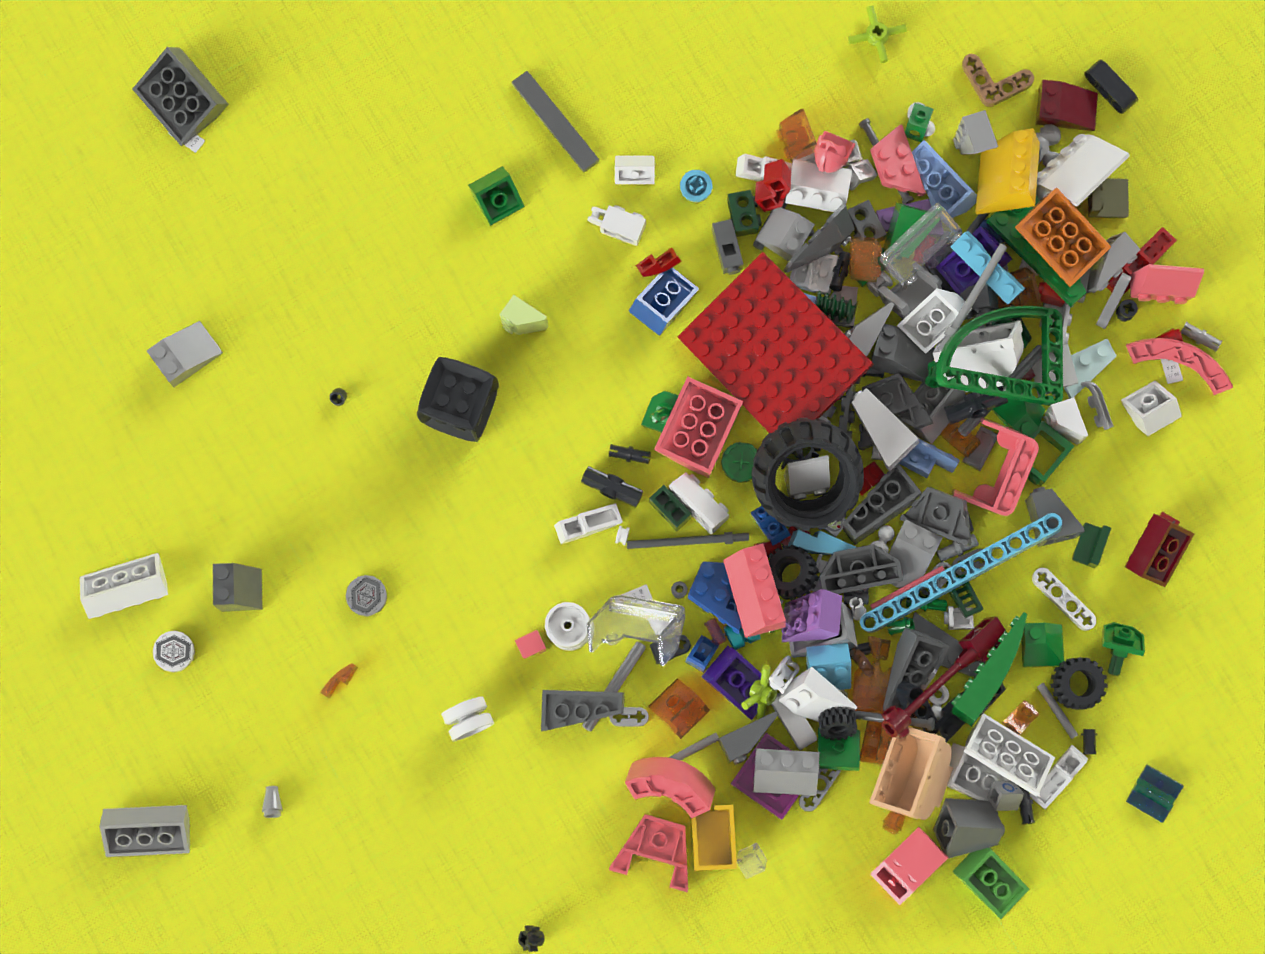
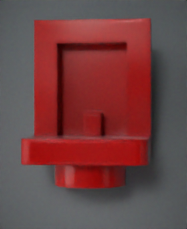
M875 461L863 468L864 482L863 488L860 491L862 496L876 486L885 475Z

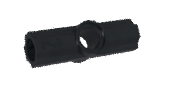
M1002 386L997 387L999 391H1003ZM972 392L966 395L964 400L944 407V410L951 425L969 417L974 419L986 415L988 410L1008 403V399Z
M590 466L585 470L581 483L600 491L602 495L613 500L618 499L634 507H637L643 494L641 489L625 483L623 479L613 474L607 475Z

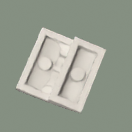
M828 254L792 270L790 280L799 289L818 293L820 290L821 294L829 293L830 296L831 289L829 286L834 274L832 270L836 266L839 257Z
M1068 344L1063 346V388L1078 384ZM1050 352L1049 358L1055 362V355ZM1041 357L1032 367L1036 375L1034 382L1042 383ZM1050 371L1049 377L1052 381H1055L1056 376Z

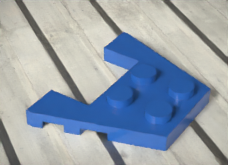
M702 562L688 593V599L707 613L710 612L715 615L718 621L723 624L726 623L732 628V631L739 634L742 628L739 614L727 609L733 593L724 563Z

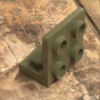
M1107 178L1088 196V217L1127 218L1129 216L1128 179Z

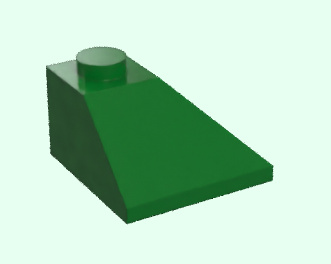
M1015 385L1014 390L1020 395L1021 388ZM1008 399V403L993 408L992 411L1006 427L1030 437L1039 428L1045 409L1041 404Z
M1025 623L1021 638L1023 667L1060 666L1059 663L1064 661L1062 625Z

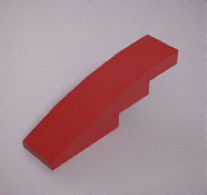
M1162 227L1136 254L1137 258L1130 264L1126 263L1122 267L1123 271L1117 277H1112L1108 281L1109 285L1106 288L1113 292L1122 273L1130 276L1133 272L1149 264L1154 265L1177 240ZM1129 282V284H1128V286H1127V288H1126L1124 294L1130 289V282Z

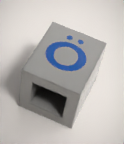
M993 781L987 799L996 811L1018 810L1024 793L1012 781Z

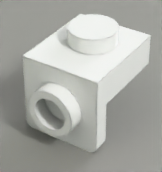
M950 606L948 607V612H944V624H948V630L973 629V615L965 619L959 608Z

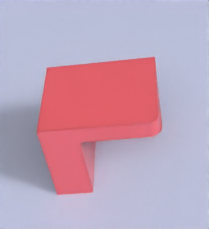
M538 630L515 640L524 659L538 652L541 654L547 651Z

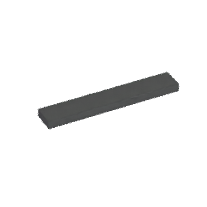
M528 71L512 81L514 88L583 173L599 162V158Z

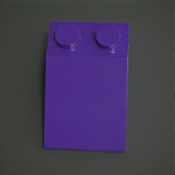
M979 227L972 235L992 257L1000 243L988 229ZM955 251L936 267L958 295L968 287L976 285L980 278ZM1006 251L998 262L1002 268L1012 260Z
M727 646L701 677L752 720L757 715L758 704L755 703L745 710L742 708L741 703L751 697V686L756 680H761V673L740 653Z

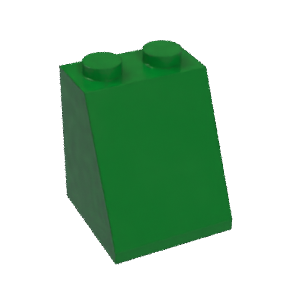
M896 203L883 249L889 257L899 260L902 257L908 258L939 221L940 216L934 212Z

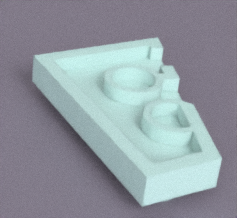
M1108 339L1071 355L1078 384L1064 387L1069 399L1075 397L1085 387L1081 385V382L1091 381L1115 359L1116 354Z

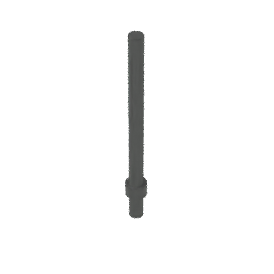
M724 532L721 535L627 541V549L723 542L725 544H733V542L749 541V533L732 534V532Z

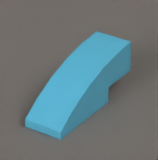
M801 530L793 531L788 543V547L795 545L797 548L801 547L807 553L832 555L836 551L857 548L822 531L815 532L813 536Z

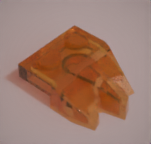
M879 659L872 662L874 675L871 677L866 676L860 668L854 673L852 702L857 706L855 711L879 714L884 712L882 709L892 667L883 672Z

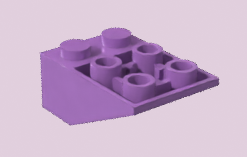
M821 589L785 603L783 612L786 627L782 628V642L823 640L839 635L842 595Z

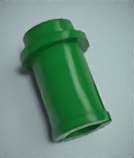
M904 617L903 620L887 625V627H891L887 630L890 635L902 633L905 627L914 630L915 623L912 618Z

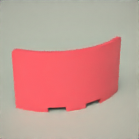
M649 757L634 761L625 780V784L635 800L647 796L661 797L663 795L672 798V801L684 808L691 818L709 811L715 794L713 784L698 769L688 763L668 757Z

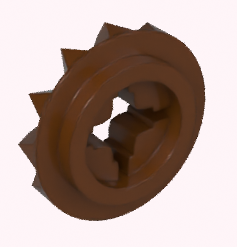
M851 649L849 651L850 656L860 670L868 677L874 675L872 671L874 668L866 656L859 649Z

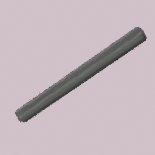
M1037 345L1021 361L1009 377L1022 379L1042 357V346ZM972 417L967 418L958 428L959 433L963 436H968L981 422L982 417L975 419Z

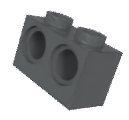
M869 200L848 209L854 226V239L858 245L862 246L863 250L885 240L887 233ZM862 214L865 219L857 220L855 215ZM871 231L874 237L868 238L864 235V232Z

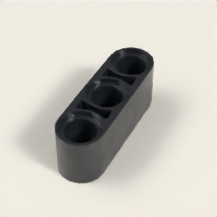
M1098 60L1084 72L1089 83L1120 114L1126 112L1138 101L1136 94L1103 60Z
M907 681L901 682L896 689L897 697L904 710L923 693L921 687ZM928 700L910 716V718L926 720L934 718L935 724L938 722ZM912 726V728L917 730H921L935 735L937 734L934 729L933 731L927 730V728Z

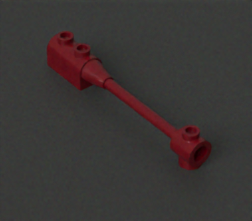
M997 616L984 618L959 641L963 651L954 664L905 710L891 706L881 714L884 719L882 727L887 734L894 738L897 736L903 738L908 735L910 731L907 727L911 724L910 716L959 670L976 661L985 662L989 659L986 657L993 646L997 648L1000 645L998 640L1006 631Z

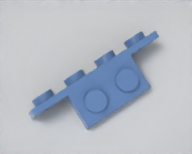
M919 439V444L899 464L927 478L934 464L953 473L959 463V459Z

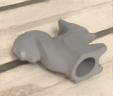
M1052 124L1044 125V127L1040 128V133H1036L1040 143L1038 165L1042 161L1045 167L1049 161L1055 159L1060 154L1049 150V146L1056 145L1061 140L1059 128Z

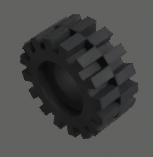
M833 707L831 710L826 709L825 713L821 712L818 717L821 736H824L825 739L830 738V740L834 741L835 738L837 740L844 738L845 740L848 739V736L852 737L853 734L857 733L855 712L853 713V710H849L846 707L844 709L842 707H838V709Z

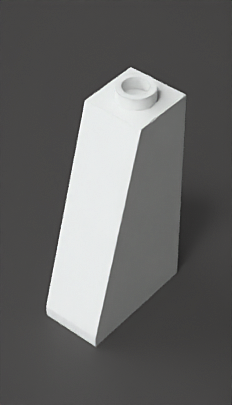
M867 388L863 392L860 390L852 398L853 408L886 468L891 471L919 444V439Z

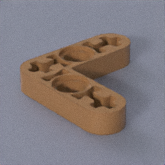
M968 54L962 62L963 71L981 102L987 107L995 106L1027 90L1034 81L1033 73L1024 69L994 84L977 55ZM968 60L975 62L974 69L971 65L967 66ZM983 76L986 79V83L979 85L975 78ZM1022 76L1024 78H1029L1027 83L1025 81H1022L1017 86L1016 83L1021 80ZM1010 84L1013 91L1006 93L1003 91L1002 86ZM996 88H998L999 94L994 96L993 101L990 98L986 99L987 93L993 95L997 92Z

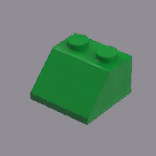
M503 166L468 185L490 226L525 207L510 174Z

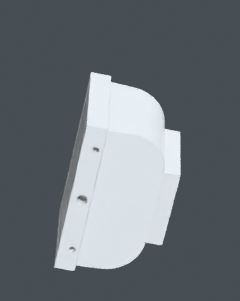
M1021 321L973 330L958 345L953 354L950 367L1009 377L1016 369L1024 348L1021 335L1023 330ZM943 339L938 342L933 352L935 362H938L941 351L937 348ZM961 375V381H962V383H963L964 385H967V384H968V379H967V377L964 376V375ZM980 378L979 385L982 388H985L986 383L982 378ZM997 381V387L1003 386L1001 382Z

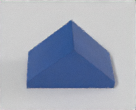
M701 635L686 658V663L704 672L719 645Z

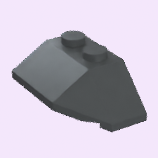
M875 544L833 552L819 576L821 589L836 594L903 581L900 561Z

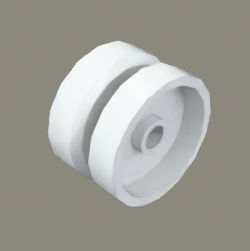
M564 602L557 604L549 611L545 619V630L555 646L562 650L573 651L580 649L588 642L592 635V623L590 617L581 606L575 603ZM567 623L572 624L570 629H565L564 626Z
M483 696L461 702L442 713L445 724H456L449 730L452 741L472 736L494 725L490 713L479 714L487 708Z

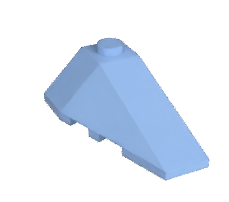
M925 140L912 151L924 189L930 199V204L944 220L966 213L976 203L977 194Z

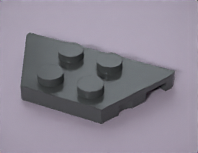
M927 487L921 494V497L912 503V507L906 514H902L900 517L902 521L908 520L935 534L963 545L971 546L967 502L964 499L932 487Z

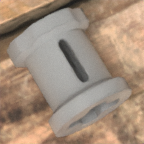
M881 271L879 273L880 276L872 282L866 283L868 289L876 297L880 296L878 292L880 287L883 285L891 287L893 285L891 278L884 271Z

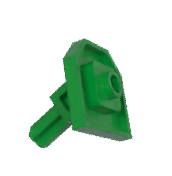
M663 391L653 396L641 425L662 433L679 395Z
M1115 622L1103 626L1102 647L1110 648V653L1112 654L1108 668L1109 674L1120 675L1123 660L1127 658L1128 653L1144 656V634L1136 628Z

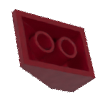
M1043 79L1038 91L1036 125L1052 124L1060 128L1095 131L1098 92L1062 81Z

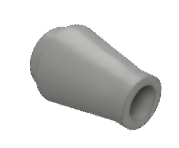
M268 786L266 787L262 812H264V817L266 818L280 817L283 809L278 787Z

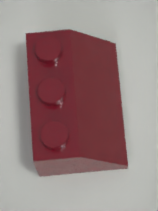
M1154 513L1142 536L1139 538L1135 549L1128 558L1125 568L1146 580L1166 587L1195 533Z

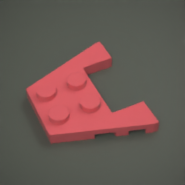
M645 814L610 865L609 870L627 875L632 855H639L674 865L675 868L669 887L688 892L685 826Z

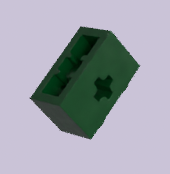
M665 485L649 498V503L676 532L692 518V513Z

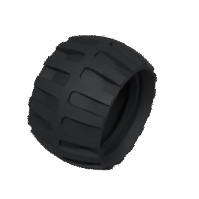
M797 418L795 422H785L779 425L777 430L769 433L763 439L753 460V487L762 507L779 523L787 527L793 526L803 531H809L810 528L817 527L821 530L827 528L828 524L834 521H841L846 517V512L849 509H853L856 505L864 482L863 462L855 443L842 429L821 419ZM805 447H816L834 454L839 460L840 471L836 483L826 494L813 500L800 501L787 497L777 488L775 484L777 470L783 459L795 450Z

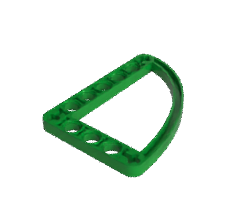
M1016 306L994 310L969 321L960 327L944 345L936 368L937 383L946 388L1047 406L1061 402L1063 399V319L1061 313L1054 308ZM1008 318L1041 319L1042 383L950 367L953 354L958 345L976 328L993 321ZM1049 333L1055 336V343L1050 341ZM1050 352L1055 355V362L1050 360ZM1050 371L1055 374V376H1056V380H1055V381H1052V380L1050 379V377H1049V372H1050ZM961 375H964V376L967 377V379H968V384H967V385H964V384L962 383V381H961ZM980 378H982L985 381V388H982L979 385ZM997 381L1003 384V391L998 390ZM1015 385L1021 388L1020 395L1015 392ZM1032 388L1037 389L1039 393L1038 398L1033 396Z

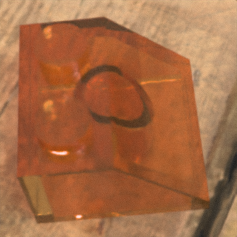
M803 108L779 123L777 135L780 142H784V154L787 159L791 160V163L793 159H800L815 153L814 149L817 143Z
M678 678L648 706L680 739L710 711L702 699Z

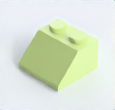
M515 295L512 296L500 313L501 323L504 325L503 329L510 334L514 332L517 335L547 330L548 328L547 316Z

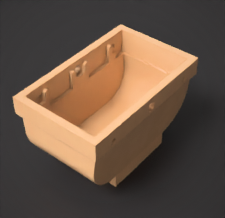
M907 727L910 731L908 735L903 738L898 736L896 738L892 737L869 803L915 819L925 820L932 814L935 806L940 807L953 770L949 766L952 751L950 745L945 742V738Z

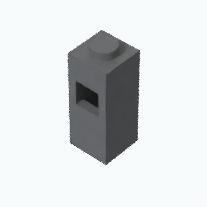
M732 219L712 223V233L723 274L733 275L739 273L743 269V260Z

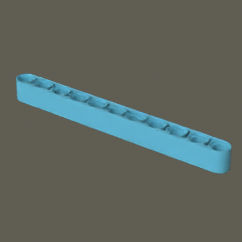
M1055 513L1047 514L865 613L860 619L861 627L868 633H874L1061 531V517ZM1050 519H1056L1059 525L1051 529L1047 526V522ZM1031 529H1038L1040 536L1032 539L1029 537V531ZM1013 539H1020L1022 541V545L1018 549L1012 548L1010 543ZM997 548L1003 550V556L999 559L992 557V552ZM980 558L985 561L983 568L977 569L974 567L976 559ZM960 568L967 571V575L962 579L957 578L955 575L956 571ZM942 578L948 580V586L944 589H940L937 586L938 581ZM928 588L930 590L928 598H920L919 592L921 589ZM910 598L912 605L907 609L902 608V600ZM886 608L893 609L894 614L891 618H884L883 611ZM868 618H874L876 622L874 627L866 628L865 621Z

